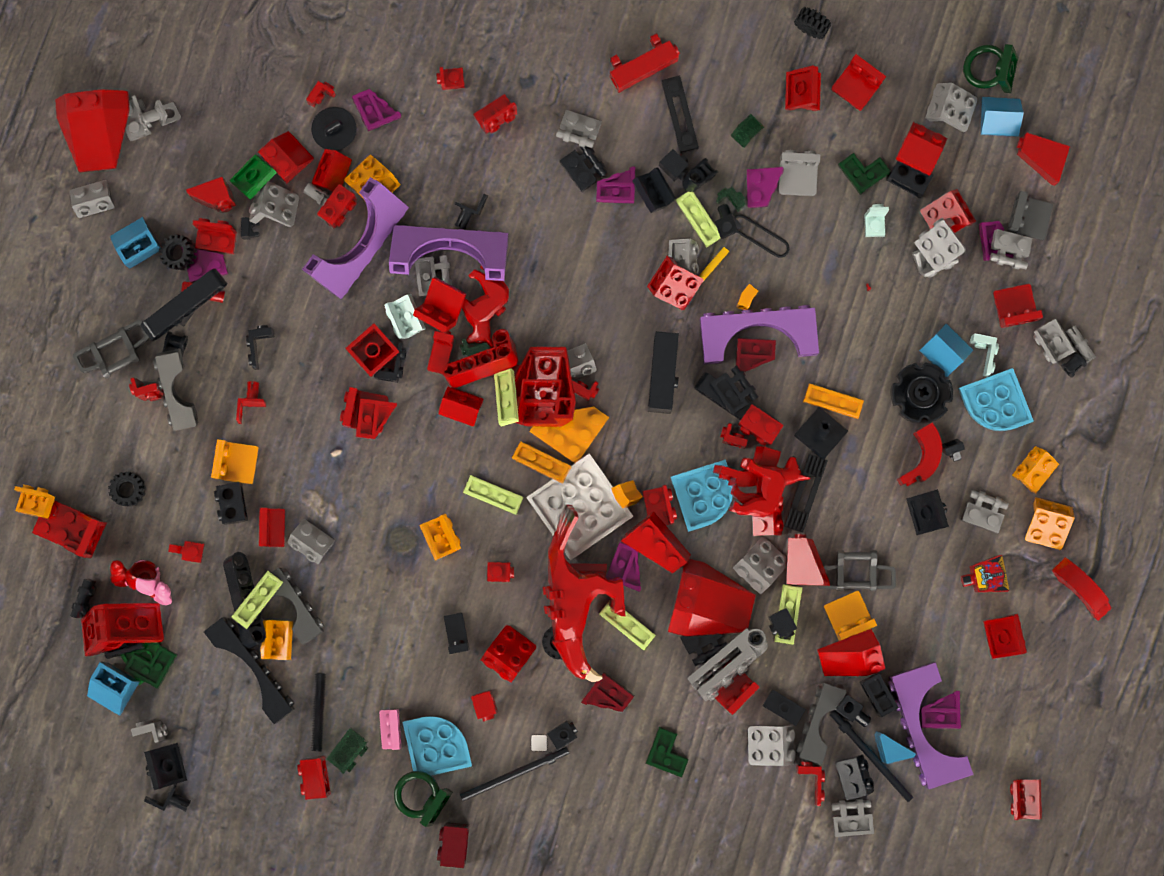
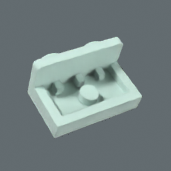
M407 294L394 302L384 304L386 315L391 320L393 331L399 339L409 338L426 329L423 321L413 316L417 306L411 294Z

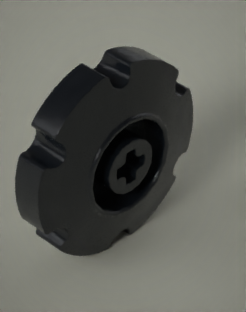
M927 362L922 367H918L917 363H913L902 369L896 375L899 383H893L891 386L893 406H900L901 411L899 415L907 421L917 424L921 422L922 418L926 419L927 423L941 418L948 411L945 403H950L953 400L951 380L943 379L945 371ZM921 389L924 390L925 395L923 397H920V392H918Z

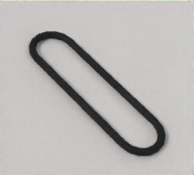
M742 214L735 216L736 218L742 217L780 240L786 245L787 250L783 255H778L739 230L738 234L775 257L783 258L789 253V244L785 240Z

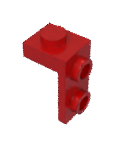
M442 331L434 332V343L427 367L428 371L442 374L443 367L449 363L455 340L454 335H451L450 331L446 333Z
M801 761V765H796V773L815 775V805L821 806V802H824L825 792L821 790V782L825 781V770H822L820 765H813V762Z

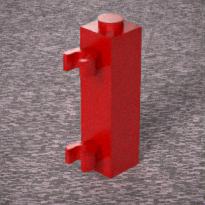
M656 33L650 36V42L654 49L624 65H622L617 54L611 57L610 62L614 70L610 71V78L618 93L678 62L680 52L675 44L672 45L670 40L662 44Z

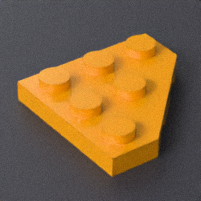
M594 406L574 410L573 420L562 427L533 426L529 432L575 464L582 458L609 417Z

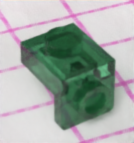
M750 114L736 127L731 137L745 148L762 131L764 126Z
M732 186L729 189L723 188L717 194L716 202L718 204L728 198L738 212L745 208V197L741 192L737 193Z
M465 338L462 339L463 344L460 345L463 356H471L489 349L487 342L469 348Z

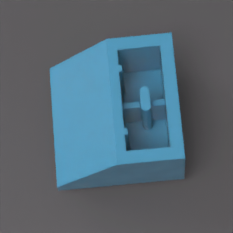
M143 217L110 236L115 250L124 265L129 269L159 252V249H162Z
M100 662L90 678L87 697L120 716L140 681L108 662Z

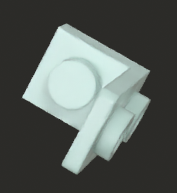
M874 204L867 210L864 215L865 237L885 236V215L888 213L889 207H884V204Z
M974 333L971 336L970 343L975 344L974 347L980 349L988 347L983 377H988L995 370L993 358L994 354L997 355L999 344L996 343V337Z

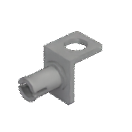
M156 100L154 109L139 114V118L144 126L159 120L161 126L180 120L181 115L174 102L162 105L160 100ZM171 109L174 112V117L167 118L165 110Z

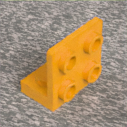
M369 155L344 179L345 183L361 197L362 195L359 192L370 177L380 182L392 193L401 185L394 175L372 155Z
M217 439L211 478L253 484L259 448L257 446L231 443Z
M1035 497L1033 502L1034 515L1025 535V540L1062 550L1075 518L1073 507Z
M859 591L824 605V609L839 641L877 626L875 619L871 618Z

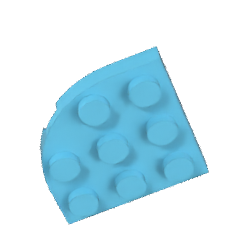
M1013 368L958 388L969 415L978 424L987 429L1008 431L1034 422Z
M726 460L670 477L688 532L715 523L728 510L733 498L731 495L733 486L728 485L729 481L720 479L719 474L713 473L715 465L728 467Z
M435 716L403 721L413 771H422L432 776L472 766L467 741L460 729L452 722Z

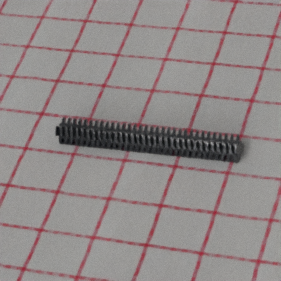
M317 673L315 674V678H317L315 679L316 684H314L316 685L314 686V690H316L314 691V695H316L314 696V700H316L314 702L316 703H313L315 705L313 706L315 707L313 708V712H315L313 713V717H315L313 719L315 720L312 723L314 724L312 725L314 727L312 728L314 729L312 730V734H314L312 739L314 740H312L313 745L311 746L313 747L311 748L313 750L311 751L322 752L323 705L325 702L323 700H325L324 683H326L324 678H326V674Z

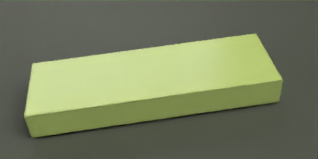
M687 192L675 200L706 248L721 239L717 227L694 192Z
M510 368L494 374L498 423L501 427L519 422L515 376L513 369Z
M470 475L463 493L515 515H517L524 498Z
M267 571L231 618L248 629L283 584V581Z
M783 584L779 611L787 608L797 626L803 587ZM795 634L787 639H784V637L778 638L775 635L774 642L794 645Z
M609 600L599 615L641 649L645 650L656 635L627 611H625L626 617L618 616L611 612Z

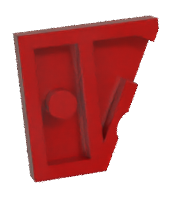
M360 398L355 437L375 439L396 408L397 403Z

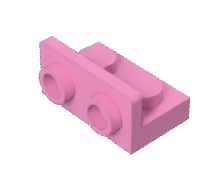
M399 709L381 710L379 714L382 749H401Z

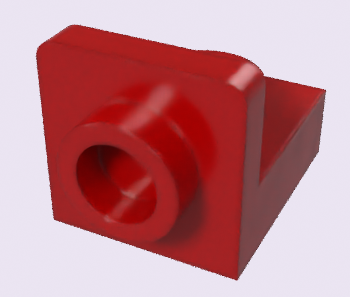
M439 67L440 73H436L437 84H441L442 90L465 88L463 68L444 69Z
M318 81L306 98L307 103L312 107H315L316 104L319 105L325 97L324 92L334 98L336 96L333 90L334 87L327 82L322 83Z
M579 380L578 382L572 381L574 393L587 401L591 397L594 399L600 390L597 388L599 384L597 381L594 382L590 390L587 389L588 386Z
M728 423L727 427L723 426L720 435L723 438L722 443L745 449L748 440L744 439V435L738 433L729 435L732 424Z
M488 562L487 582H510V578H514V567H511L510 562Z

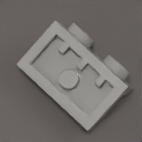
M133 95L132 99L129 100L130 111L125 128L130 142L152 134L150 128L153 127L152 123L145 126L142 125L139 114L144 113L143 110H146L142 99H138L136 95Z
M690 238L669 240L668 256L672 257L679 266L697 275L699 271L697 263L699 246L697 241Z

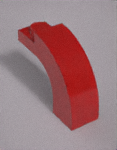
M933 422L913 433L921 447L922 456L917 467L897 479L900 486L913 484L917 481L915 477H918L920 482H924L936 471L942 456V442Z
M756 446L753 457L754 463L761 466H777L781 451L765 446ZM714 466L713 473L719 474L720 479L729 481V486L752 487L757 485L758 476L746 469L738 471L725 466Z
M1066 557L1052 569L1058 581L1069 588L1084 603L1097 621L1112 608L1108 603V597L1100 587Z

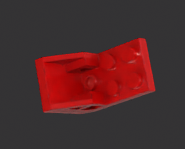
M54 500L49 518L39 517L32 533L59 544L80 557L92 558L107 523Z
M159 603L100 604L93 606L81 619L85 656H94L118 649L124 643H151L164 640Z

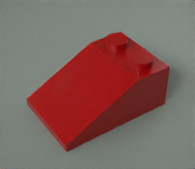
M872 629L817 649L824 676H869L885 669L881 647Z

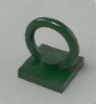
M1005 44L1004 51L993 45H982L973 49L967 55L963 65V73L966 80L974 87L987 89L1000 84L1004 93H1011L1019 57L1013 45ZM989 52L995 54L999 58L996 65V77L988 81L977 80L971 73L972 61L982 53Z
M412 771L403 775L397 782L394 789V801L401 813L410 818H422L420 824L429 827L434 824L453 792L447 788L439 789L436 780L428 773ZM413 779L426 781L432 789V794L424 804L423 809L418 811L409 809L402 800L404 785Z

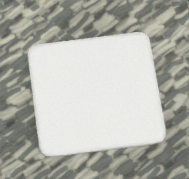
M532 735L531 750L546 751L547 736Z

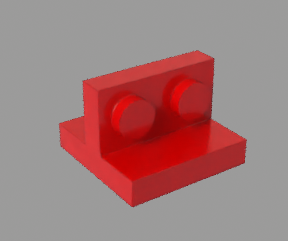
M812 65L786 72V110L799 108L811 111L820 110L821 73L818 72L817 66Z
M1018 614L983 621L992 659L1027 653Z

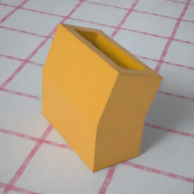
M749 284L742 292L736 308L748 310L752 300L759 291Z
M634 480L611 488L616 501L622 508L637 504L643 497L637 490Z

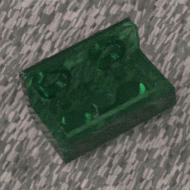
M349 728L326 760L341 770L342 774L346 773V771L350 773L357 764L354 761L358 755L362 757L369 747L366 745L369 741L352 728Z

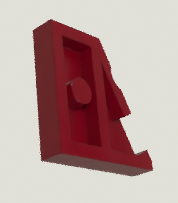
M737 338L736 366L741 371L746 372L775 360L776 340Z
M603 672V678L593 685L581 703L623 712L635 695Z

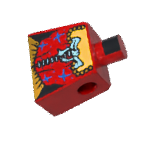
M1002 555L994 556L969 566L971 574L961 576L963 587L973 585L975 592L1010 591Z

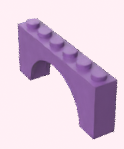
M371 177L359 192L364 198L368 210L367 225L359 242L348 253L338 258L322 259L313 254L302 269L340 299L348 293L354 281L359 278L360 273L370 263L385 239L393 232L394 225L404 217L405 212L409 208L384 185Z
M394 225L389 257L390 273L409 275L412 265L423 255L438 250H455L475 258L484 269L485 280H505L508 233Z
M810 305L798 306V309L792 310L791 307H781L779 311H772V308L760 309L761 312L754 313L753 310L741 311L742 314H734V311L723 312V315L715 316V313L703 314L704 317L699 319L703 365L723 363L725 347L729 340L738 332L756 326L771 327L784 333L793 342L798 357L817 356L819 354L815 308H810Z
M931 662L889 676L888 687L890 692L895 694V702L899 707L896 710L900 711L902 715L900 723L903 730H907L909 736L906 737L907 744L910 749L913 748L916 754L913 757V762L920 769L921 774L918 776L921 785H925L927 789H932L973 775L966 755L947 756L941 754L928 743L921 730L919 710L922 699L932 686L942 681L936 663Z

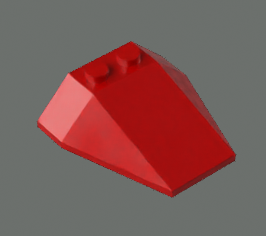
M100 89L67 93L55 99L57 120L78 172L116 169L130 111L128 91Z
M530 347L515 375L519 422L515 423L523 426L562 427L573 420L576 404L567 348Z
M689 559L683 565L668 632L686 637L742 633L749 627L756 594L708 564Z

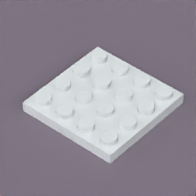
M590 454L571 466L572 468L563 484L552 479L526 497L552 535L556 532L564 505H573L579 518L570 533L564 551L570 561L634 517L627 507L622 508L616 501L611 489L613 486Z

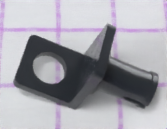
M483 194L477 210L455 202V205L460 207L461 212L454 225L466 230L471 215H474V213L477 215L481 214L488 195Z
M727 204L720 205L717 210L721 219L715 221L720 238L724 239L737 233L738 229L742 226L730 212Z
M847 694L836 708V711L842 717L851 722L855 720L863 727H866L871 721V717L861 711L864 706Z
M174 784L164 804L148 796L145 797L144 802L165 811L167 805L171 804L186 812L191 800L175 794L177 784Z

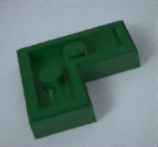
M853 153L838 164L860 195L891 173L881 157L867 167H864Z
M160 645L151 662L133 653L124 670L159 689L178 654Z
M659 727L645 764L682 777L689 759L671 752L677 733Z

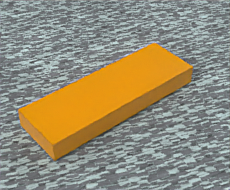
M809 383L803 402L859 419L864 400Z
M520 441L512 456L513 460L563 484L572 468L571 465Z

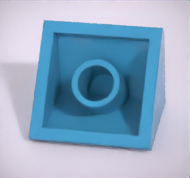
M982 97L981 135L1018 137L1024 114L1021 100Z
M945 324L919 351L932 364L944 370L945 373L943 375L948 377L965 361L973 349Z
M875 732L874 735L882 762L889 764L913 758L916 755L886 735Z

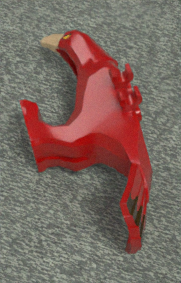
M565 504L548 550L549 586H543L542 588L543 595H546L550 600V605H544V614H548V617L552 620L554 635L552 643L556 647L566 668L577 678L595 682L603 677L593 670L587 662L582 643V634L589 607L598 594H606L610 597L609 607L611 612L618 616L626 617L623 580L620 577L607 578L596 571L581 573L566 560L564 556L565 547L579 517L573 505Z

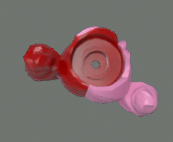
M140 560L127 570L121 561H112L110 581L115 586H129L133 590L149 595L162 605L172 603L171 590L163 581L160 582L159 567L156 568L153 562Z

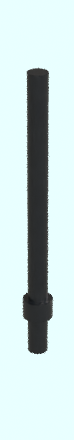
M836 710L832 711L830 716L839 725L838 728L843 734L846 733L907 802L911 801L913 796L851 728L852 725L847 720L845 721Z
M564 747L553 753L552 751L548 752L538 760L461 793V799L465 801L543 765L553 764L557 759L570 754L568 748Z

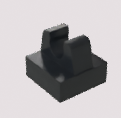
M241 217V237L243 240L259 237V232L252 231L254 226H260L259 222L255 224L249 221V217Z
M957 438L942 444V452L945 455L950 456V459H953L954 462L961 460L960 451L965 450L962 441Z

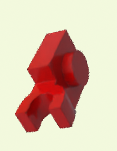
M185 541L184 547L170 544L168 552L182 554L181 560L202 563L205 544Z

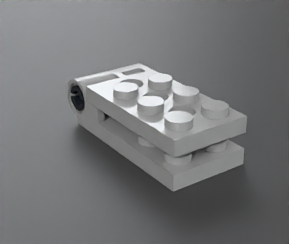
M746 628L687 678L695 690L699 688L697 691L705 702L708 699L712 701L719 695L717 691L722 687H729L734 682L733 678L736 675H743L749 669L747 666L767 650L768 642L764 632L760 629L749 631ZM735 656H737V657H736L733 661H731L727 666H725L724 668H722L729 660H732Z

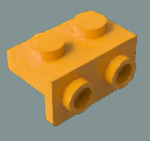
M1035 446L1016 468L1012 476L1020 480L1031 492L1036 494L1059 463L1046 450Z
M24 484L23 487L15 486L14 490L21 493L15 509L16 512L49 518L55 496L48 494L49 490L40 487L34 490V487Z
M446 514L419 525L435 560L461 549L460 539L455 535L452 529V521Z
M263 620L266 638L260 647L261 659L291 660L293 621Z

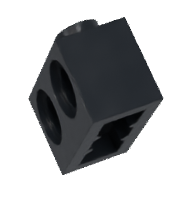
M897 161L887 181L921 198L933 174L929 176ZM904 168L907 171V175H900L898 169ZM915 177H921L924 184H917Z
M236 482L216 486L217 491H214V496L220 506V510H217L219 521H222L224 525L248 521L243 484ZM232 489L233 497L227 500L224 494L226 490ZM235 508L236 516L230 519L227 514L228 510Z
M875 673L859 682L879 717H883L899 708L880 673Z

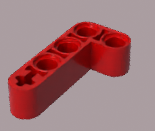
M499 329L493 334V348L445 365L442 374L449 385L454 388L514 367L518 362L515 343L508 331Z

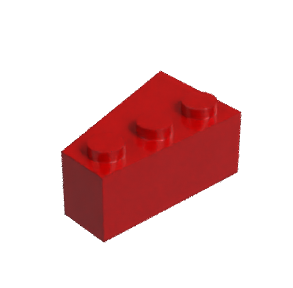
M654 511L625 533L621 540L671 573H674L686 564L691 556Z

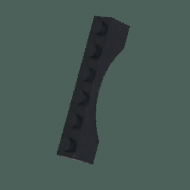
M220 618L204 631L205 635L214 647L225 649L237 655L252 669L261 688L262 710L273 724H277L295 710L293 707L295 703L289 695L285 696L281 690L283 688L277 680L273 681L269 676L271 672L265 664L261 665L257 660L259 659L258 654L253 649L250 650L243 645L240 634L238 635L234 630L236 626L230 618Z

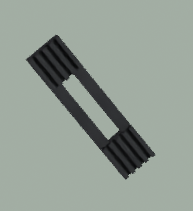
M679 75L663 79L662 86L679 151L682 153L698 149L699 146L681 77ZM678 96L680 98L688 131L681 132L672 97Z
M809 454L802 475L815 476L804 512L798 511L797 507L807 480L799 482L784 527L801 533L804 532L828 460H822L820 457Z

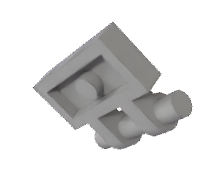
M566 110L560 124V129L562 130L558 129L556 137L562 138L566 142L578 143L579 146L584 148L585 146L593 148L595 142L593 140L597 138L602 121Z
M999 229L994 230L991 249L998 250L997 254L991 253L990 260L995 261L998 265L1006 264L1012 266L1013 269L1019 270L1021 268L1026 270L1028 262L1022 261L1021 257H1029L1032 238ZM1005 253L1013 254L1014 256L1009 258L1006 257Z
M446 255L439 256L440 263L434 264V257L419 258L415 261L419 297H426L431 280L436 277V271L441 270L442 281L452 286V279L449 276L450 263H448Z
M971 490L970 497L976 499L975 504L966 503L961 521L994 533H999L1004 515L998 513L999 507L1007 509L1009 502L1003 501L1002 498L997 496L994 498L986 495V492ZM982 502L991 504V510L981 507Z
M856 799V801L850 802L839 800L838 803H831L832 811L840 810V816H833L835 837L874 834L873 816L871 813L864 814V808H871L870 800ZM857 809L858 814L847 815V810Z

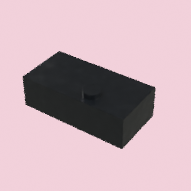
M655 332L648 412L671 414L674 388H678L679 377H675L679 333Z

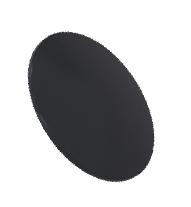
M329 107L320 111L315 116L311 132L315 142L320 147L338 151L346 148L353 142L357 126L354 117L347 110L339 107Z

